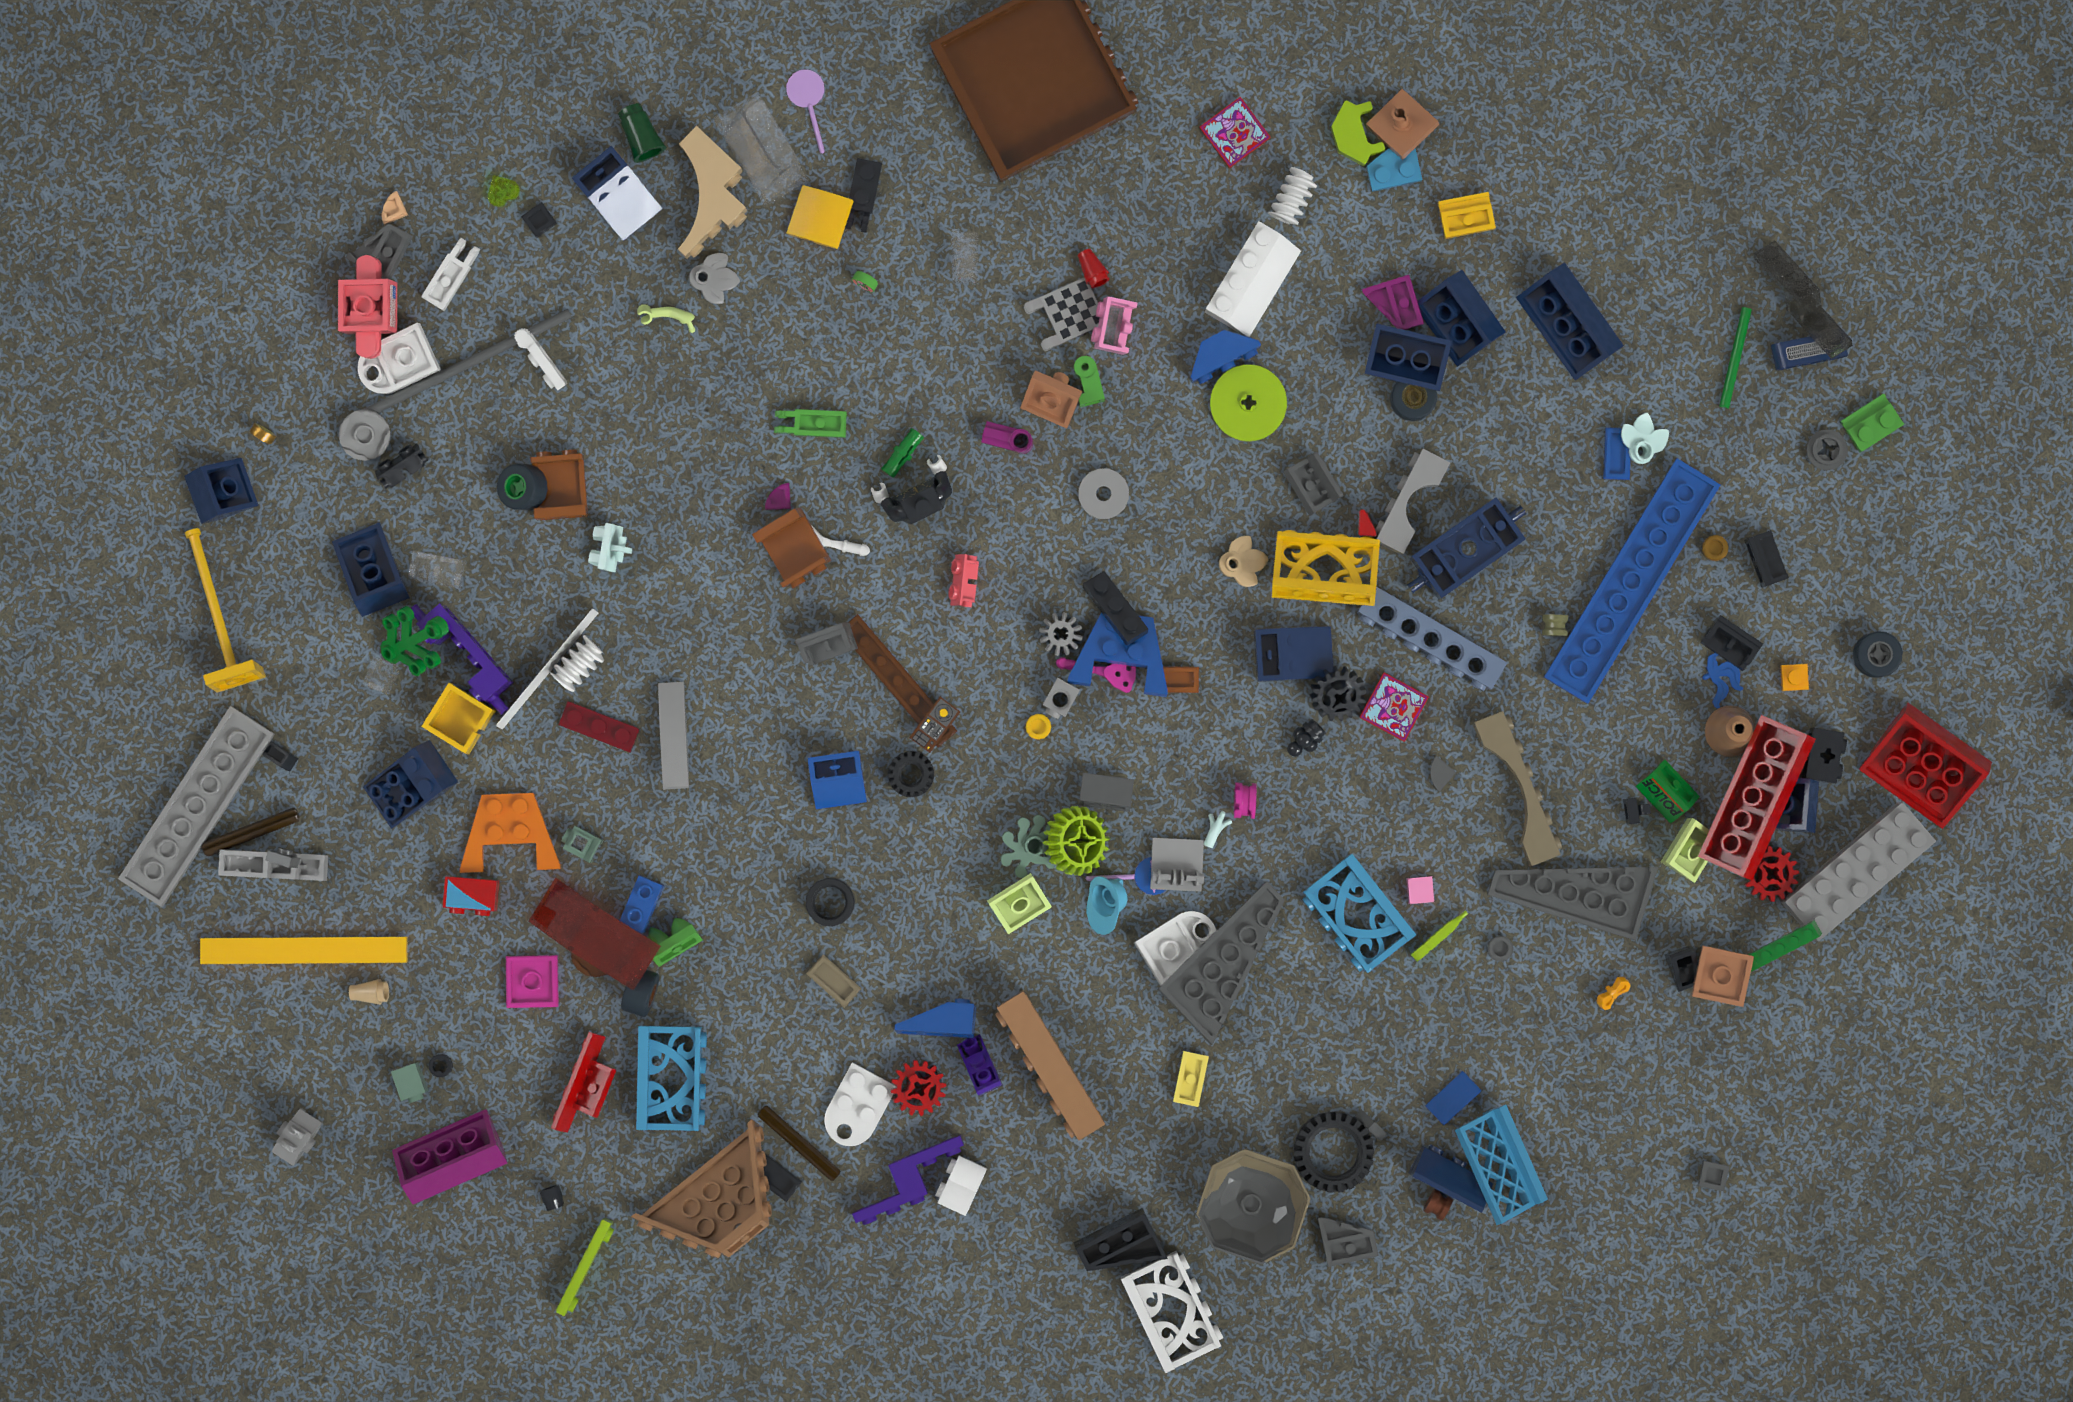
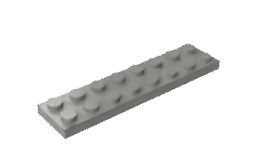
M230 706L118 879L160 907H163L275 733L233 706Z

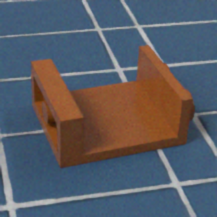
M794 508L752 534L757 543H763L784 579L780 583L783 588L791 585L792 589L800 586L806 582L805 576L813 573L815 576L827 569L825 564L832 561L801 508Z

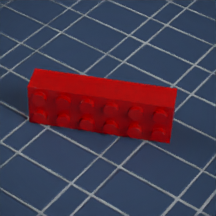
M1760 716L1698 857L1739 876L1753 880L1816 740L1815 738L1768 717Z

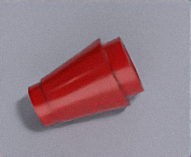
M1086 249L1078 254L1086 284H1090L1091 288L1094 289L1109 281V271L1091 249Z

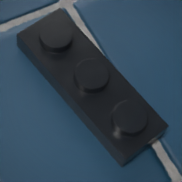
M1105 571L1083 583L1085 592L1126 646L1148 633V627Z

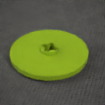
M1240 365L1228 370L1217 380L1211 393L1210 409L1216 425L1226 435L1239 441H1257L1268 437L1280 426L1286 414L1287 396L1282 383L1271 371L1257 365ZM1247 396H1251V400L1256 402V406L1253 405L1250 410H1246V406L1241 404V401L1246 400Z

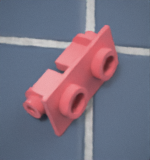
M968 554L955 555L951 565L953 583L948 592L951 606L972 607V603H975L976 585L968 584V579L977 580L979 566L977 556Z

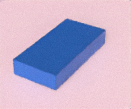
M1605 428L1603 479L1630 480L1629 448L1622 441V428Z

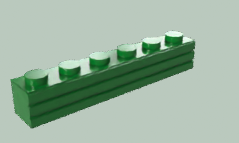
M1815 920L1747 954L1754 956L1751 972L1820 937L1822 932Z

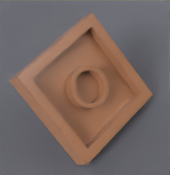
M1401 89L1366 123V126L1403 160L1439 126V122L1407 92Z
M1035 370L1020 408L1067 429L1082 391L1068 385L1069 378L1064 373L1057 372L1052 378Z
M1702 945L1691 996L1743 1007L1754 956Z

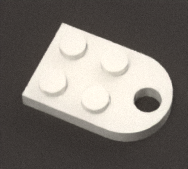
M415 323L382 339L381 354L378 357L368 359L360 356L358 362V374L362 383L369 390L381 394L396 392L441 370L420 323ZM372 366H375L379 371V375L374 381L369 380L367 377V371Z
M1188 911L1175 916L1134 942L1161 986L1216 931V928L1206 915L1195 911ZM1199 923H1203L1208 927L1209 932L1205 938H1200L1195 933V928Z
M852 1062L825 1113V1128L829 1136L837 1143L845 1146H856L865 1142L872 1135L893 1096L890 1089L895 1088L896 1085ZM841 1124H847L852 1129V1134L847 1139H842L837 1134V1128Z

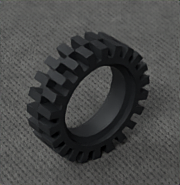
M1323 1112L1310 1118L1306 1124H1303L1299 1133H1297L1293 1146L1294 1161L1302 1177L1316 1189L1330 1193L1344 1192V1190L1355 1188L1354 1186L1360 1184L1364 1177L1369 1174L1370 1167L1374 1162L1373 1140L1368 1130L1356 1118L1342 1112ZM1328 1128H1339L1347 1131L1353 1136L1358 1149L1357 1158L1352 1168L1346 1173L1337 1176L1325 1175L1319 1172L1314 1167L1310 1158V1146L1313 1139L1321 1131Z

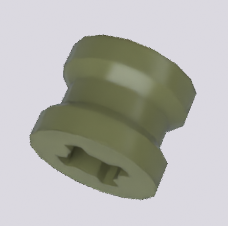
M1542 615V620L1545 622L1542 636H1568V631L1565 629L1568 615Z

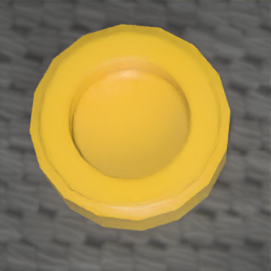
M1035 714L1029 717L1026 722L1028 735L1038 740L1047 737L1051 731L1050 720L1042 714Z

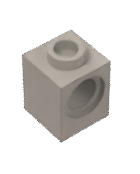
M1057 678L1043 703V706L1047 708L1045 713L1056 719H1059L1060 716L1066 717L1080 690ZM1063 693L1067 696L1068 702L1064 707H1057L1053 704L1052 699L1055 694Z

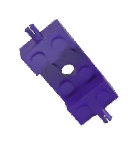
M439 603L427 615L417 604L411 607L414 617L418 621L416 624L420 630L424 629L426 623L435 616H440L447 622L449 631L446 635L439 639L428 638L425 641L430 644L441 645L450 637L460 649H467L470 653L467 658L476 668L482 669L468 681L472 686L469 691L478 701L492 704L502 715L509 707L504 704L499 695L514 683L447 606Z

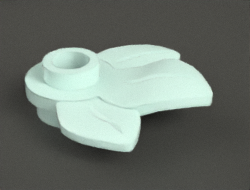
M1644 413L1636 418L1633 426L1623 424L1621 430V438L1623 443L1629 448V456L1632 461L1638 464L1649 462L1654 453L1662 451L1669 437V430L1667 429L1654 430L1648 413ZM1639 447H1642L1643 454L1641 456L1638 454Z

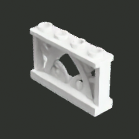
M1177 1251L1166 1255L1168 1259H1158L1120 1277L1165 1373L1221 1347L1219 1340L1223 1339L1217 1324L1212 1326L1208 1317L1212 1313L1207 1302L1201 1303L1197 1293L1201 1292L1195 1277L1190 1279L1186 1272L1190 1267L1184 1254L1179 1256ZM1164 1266H1173L1178 1271V1278L1171 1280L1169 1273H1167L1165 1284H1162L1159 1281V1273ZM1154 1270L1155 1283L1135 1285L1133 1280ZM1183 1281H1185L1191 1295L1178 1288L1182 1285ZM1152 1292L1157 1293L1158 1301L1155 1306L1151 1307L1147 1305L1146 1300L1149 1297L1154 1299ZM1162 1293L1177 1297L1187 1303L1186 1316L1180 1330L1170 1322L1158 1321L1153 1323L1151 1319L1162 1307ZM1196 1306L1203 1318V1321H1194ZM1168 1327L1177 1335L1174 1338L1170 1333L1168 1338H1164L1161 1334L1162 1330ZM1203 1328L1207 1332V1340L1203 1345H1193L1186 1339L1188 1333L1193 1338H1200L1196 1335V1329ZM1182 1343L1192 1350L1172 1361L1169 1357Z

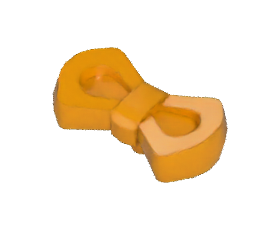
M1617 977L1613 986H1606L1607 992L1597 997L1598 1006L1604 1010L1610 1009L1614 1000L1619 995L1629 991L1631 985L1628 979Z

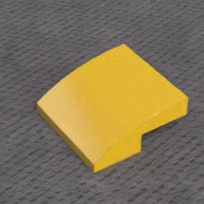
M802 185L787 234L812 241L819 245L838 249L854 201L840 195Z

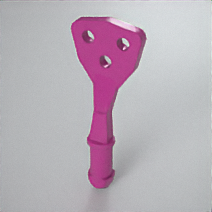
M1066 657L1059 658L1056 661L1057 667L1062 670H1072L1076 661L1066 659ZM1114 663L1107 667L1093 666L1092 673L1104 677L1114 688L1124 693L1131 691L1136 679L1135 666H1129L1131 668L1130 671L1126 670L1128 665ZM1116 672L1120 673L1119 677L1115 675ZM1123 682H1127V687L1123 685Z

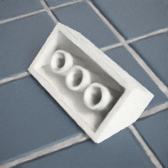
M1258 221L1208 304L1205 313L1243 336L1250 337L1301 250L1280 233Z

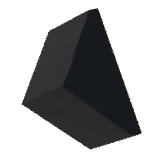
M1686 946L1664 954L1678 992L1693 987L1698 966L1694 946Z

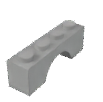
M1422 449L1420 454L1416 452L1413 454L1408 466L1412 467L1408 477L1402 476L1397 485V489L1400 490L1397 498H1391L1385 509V512L1389 513L1385 522L1380 520L1375 528L1376 539L1380 540V545L1400 555L1404 554L1415 533L1406 516L1408 499L1418 489L1438 487L1450 462L1425 449Z

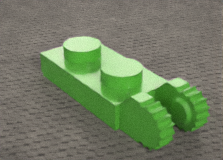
M802 409L775 411V417L780 419L795 418L794 427H774V433L794 434V436L846 438L847 412Z

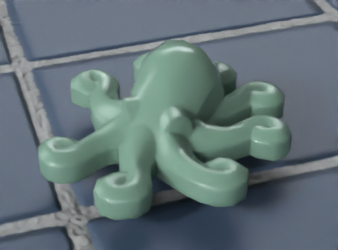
M1037 814L1033 817L1034 825L1028 834L1029 820L1025 817H1020L1017 820V824L1020 827L1017 834V842L1013 841L1014 836L1010 831H1005L1002 835L1003 842L1014 851L1002 854L1000 857L1001 863L1004 866H1010L1012 860H1020L1014 869L1016 876L1019 878H1024L1027 875L1025 868L1030 862L1040 865L1045 864L1049 869L1055 867V864L1049 862L1051 856H1041L1049 848L1048 845L1042 843L1048 836L1043 833L1044 831L1039 832L1045 825V819L1042 815ZM1046 825L1045 831H1046V830H1049V831H1050V826H1049V825Z

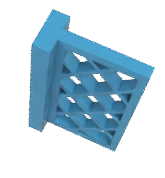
M1507 1105L1490 1109L1484 1112L1483 1115L1455 1129L1496 1225H1500L1532 1206L1548 1200ZM1485 1120L1488 1124L1491 1134L1483 1130ZM1469 1129L1475 1133L1474 1143L1469 1141L1466 1130ZM1482 1137L1489 1140L1487 1150L1480 1147ZM1495 1144L1499 1149L1501 1158L1494 1154ZM1478 1154L1486 1157L1484 1167L1478 1162ZM1492 1160L1500 1164L1498 1174L1490 1171ZM1506 1168L1511 1176L1512 1181H1509L1504 1178ZM1489 1177L1496 1180L1495 1191L1490 1189L1488 1184ZM1503 1184L1510 1188L1508 1198L1501 1195ZM1516 1192H1518L1523 1205L1515 1202ZM1500 1201L1507 1204L1504 1216H1502L1499 1209Z

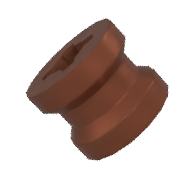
M1434 1189L1423 1211L1427 1214H1435L1436 1218L1442 1221L1452 1205L1453 1198L1450 1196L1444 1197L1440 1191Z

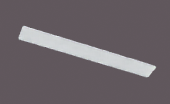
M592 609L496 724L497 727L503 729L554 668V665L559 662L598 615L596 610Z

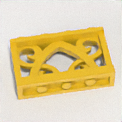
M1294 530L1278 531L1272 598L1375 606L1380 540L1369 536L1356 538L1348 537L1344 534L1332 536L1323 535L1319 532L1308 534L1297 533ZM1290 548L1301 550L1299 553H1293L1291 551V555L1295 560H1297V563L1292 562L1285 557V549ZM1328 554L1338 561L1344 569L1334 573L1329 581H1321L1319 574L1314 569L1308 567V565L1317 558ZM1354 554L1368 555L1370 557L1369 563L1363 567L1356 568L1355 565L1360 564L1363 557L1357 559L1354 557ZM1281 563L1292 568L1287 578L1280 577ZM1371 570L1370 585L1362 584L1359 574ZM1305 573L1311 575L1313 577V580L1303 579L1304 577H1307V574ZM1343 577V580L1347 583L1337 582V579Z

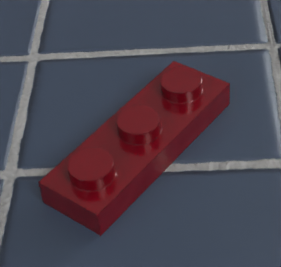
M569 701L559 722V725L629 753L632 752L640 731L639 728Z

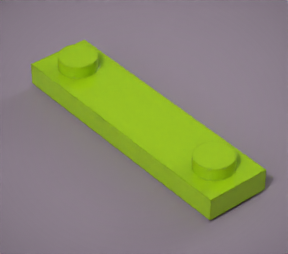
M605 1217L601 1220L556 1309V1313L565 1316L568 1311L573 1313L579 1301L576 1295L603 1241L608 1243L615 1230L611 1228L613 1221Z

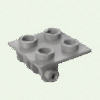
M1153 838L1150 889L1201 892L1202 884L1204 883V874H1202L1204 840Z

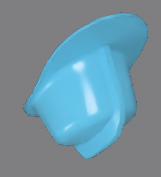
M1098 876L1090 883L1086 913L1091 928L1098 934L1106 935L1111 933L1115 929L1119 912L1127 905L1128 898L1122 879H1107Z

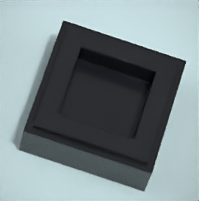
M542 202L521 216L536 238L557 224Z

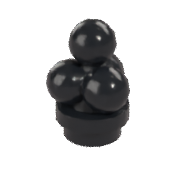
M1314 719L1303 723V727H1298L1294 730L1293 737L1296 741L1288 745L1287 751L1289 755L1298 757L1303 752V749L1308 752H1313L1317 749L1318 743L1323 740L1322 737L1326 732Z

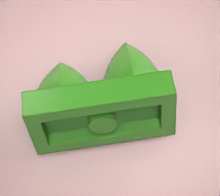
M674 918L671 927V937H668L659 929L650 927L648 933L650 949L648 953L659 967L703 941L699 932L692 924L686 920Z

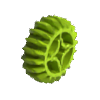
M1072 806L1070 809L1063 808L1061 813L1054 814L1055 821L1047 822L1050 826V831L1046 830L1043 832L1048 836V840L1042 843L1048 845L1049 848L1044 853L1051 856L1049 862L1056 865L1055 869L1064 871L1067 875L1081 876L1083 873L1088 874L1092 872V868L1100 867L1098 860H1105L1106 858L1102 853L1109 850L1105 846V841L1110 840L1104 834L1109 829L1106 826H1102L1104 819L1097 817V812L1089 811L1087 807L1080 808L1079 806ZM1076 839H1083L1082 841L1070 843V841H1076Z

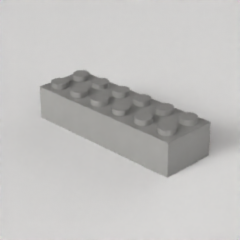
M1897 802L1780 902L1801 927L1815 920L1822 935L1813 941H1820L1932 846L1936 840L1903 802Z

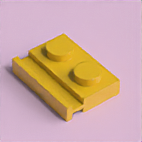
M1489 192L1438 201L1445 239L1496 229Z

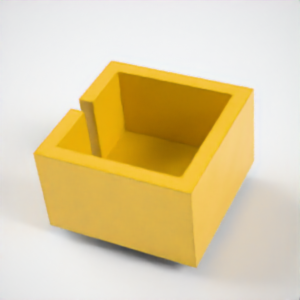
M448 683L421 727L463 753L470 754L481 736L477 731L479 729L485 730L496 710L478 701L456 685Z

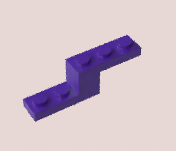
M961 1135L889 1163L888 1166L899 1193L854 1211L852 1215L855 1223L862 1221V1224L866 1225L876 1221V1215L886 1212L887 1215L900 1211V1205L910 1202L912 1206L924 1201V1195L928 1194V1190L917 1165L922 1163V1166L925 1167L937 1162L936 1157L944 1153L947 1157L961 1152L960 1147L964 1146Z

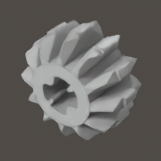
M1065 612L1062 614V621H1058L1057 614L1053 613V624L1048 619L1043 621L1050 628L1039 629L1040 633L1048 634V636L1042 637L1040 642H1051L1045 648L1047 652L1053 646H1056L1055 656H1059L1060 648L1062 647L1065 655H1069L1070 652L1067 646L1070 645L1075 650L1078 648L1077 644L1072 640H1082L1081 635L1074 634V632L1080 631L1082 627L1078 625L1072 628L1071 625L1076 621L1075 617H1072L1068 623L1065 622L1067 618V613ZM1065 628L1068 631L1065 633V635H1068L1067 639L1060 638L1056 640L1054 638L1056 636V633H1053L1054 630Z

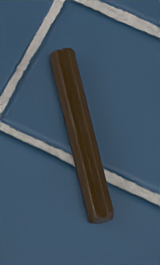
M290 808L218 836L202 844L203 853L209 857L219 853L220 850H227L299 822L300 815L296 808Z
M765 1105L758 1112L757 1115L762 1121L830 1181H834L839 1176L840 1170L770 1107Z

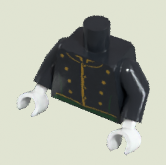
M937 455L939 460L932 464L930 459L927 460V464L935 476L905 492L890 498L884 483H880L882 488L880 491H874L871 488L875 502L880 503L893 522L902 521L913 524L944 508L946 499L952 494V488L945 472L947 466L940 455Z

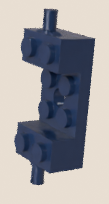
M1496 497L1410 557L1419 577L1407 584L1408 588H1411L1418 583L1410 591L1414 593L1426 585L1440 600L1526 540L1514 523L1526 515L1525 510L1515 515L1523 509L1520 505L1508 514ZM1464 541H1472L1475 544L1476 550L1473 555H1466L1462 552L1461 546Z

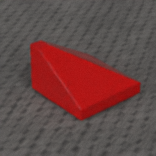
M1360 510L1358 534L1361 537L1376 536V530L1368 512Z

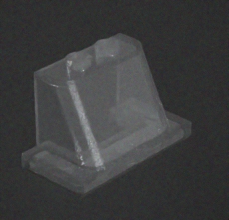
M755 93L713 118L764 207L809 182L797 156L760 95Z

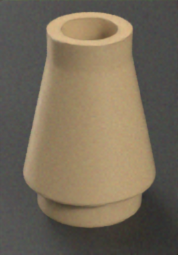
M377 979L358 985H350L349 998L351 1001L357 1000L381 1005L382 1002H387L389 998L388 983Z

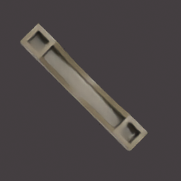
M1501 711L1473 722L1472 724L1481 747L1490 751L1504 762L1520 787L1525 811L1520 845L1528 865L1534 866L1561 855L1559 849L1562 848L1559 837L1557 834L1553 835L1549 825L1553 824L1547 810L1543 811L1540 801L1543 800L1538 786L1533 787L1530 777H1533L1531 767L1528 762L1524 763L1521 757V753H1524L1521 742L1518 738L1514 739L1511 732L1514 729V725L1510 715H1505Z

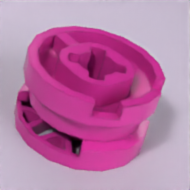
M1235 783L1234 818L1248 815L1251 819H1255L1256 783H1252L1250 787L1242 783Z

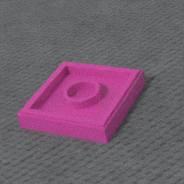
M558 955L506 956V1008L559 1007Z

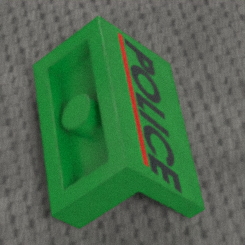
M1665 759L1635 786L1670 824L1688 811L1700 797Z

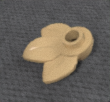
M1241 536L1232 541L1229 552L1221 556L1219 569L1225 576L1234 577L1239 585L1251 587L1258 584L1255 572L1260 571L1266 566L1268 557L1262 551L1252 549V539L1250 536ZM1230 560L1236 563L1235 568L1229 566Z

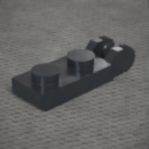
M857 158L849 199H852L854 202L845 229L851 230L854 223V213L859 211L864 212L860 225L861 232L867 233L870 214H873L882 163Z

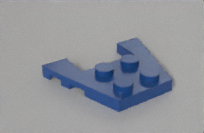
M1101 613L1068 676L1067 683L1090 686L1094 661L1147 668L1144 694L1167 697L1168 690L1154 619L1152 617L1139 616L1148 627V633L1126 646Z

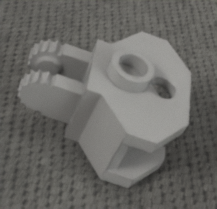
M300 1108L289 1123L285 1121L277 1131V1135L280 1137L276 1141L272 1152L294 1166L304 1152L307 1154L315 1143L313 1138L319 1131L323 1121L315 1119L306 1113V1110Z

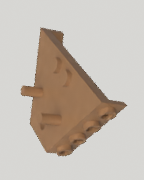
M751 1119L747 1123L748 1130L642 1215L637 1213L632 1215L631 1217L638 1221L637 1226L650 1232L652 1228L660 1230L659 1235L673 1241L675 1237L683 1239V1245L693 1249H697V1246L706 1248L704 1253L718 1259L720 1255L728 1258L769 1226V1217L772 1215L771 1205L766 1197V1192L769 1191L768 1178L764 1176L763 1167L766 1166L767 1161L765 1152L761 1148V1141H764L762 1127Z

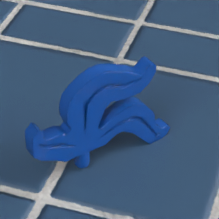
M1714 653L1708 656L1706 668L1708 673L1703 675L1702 678L1703 680L1711 678L1712 682L1717 685V693L1712 703L1715 708H1720V701L1727 696L1729 691L1728 685L1719 678L1720 676L1729 677L1730 684L1735 690L1741 691L1743 687L1739 685V668L1730 662H1724L1718 666L1716 661L1718 654Z

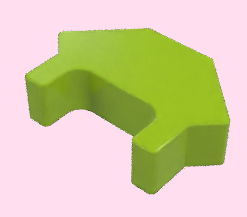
M1346 100L1331 126V132L1338 153L1365 166L1369 157L1383 153L1385 146L1383 142L1376 144L1368 143L1360 116L1372 111L1371 102L1355 105Z

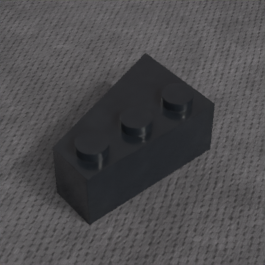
M1143 1208L1073 1242L1086 1271L1168 1259Z

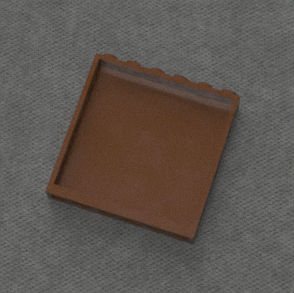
M1012 0L929 43L938 65L1000 182L1136 113V105L1139 102L1132 90L1128 91L1124 85L1127 79L1120 67L1115 68L1112 62L1115 59L1109 45H1103L1100 39L1103 36L1097 22L1092 24L1088 16L1091 14V11L1085 0Z

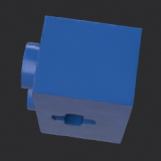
M639 875L619 924L645 933L665 885Z

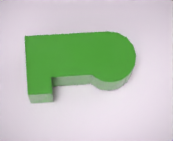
M1089 356L1079 357L1074 364V373L1080 379L1083 394H1081L1078 401L1080 408L1105 402L1094 359Z

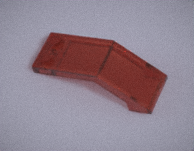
M557 878L554 879L528 921L570 952L632 990L636 988L661 948V945L604 911L578 893L577 890Z

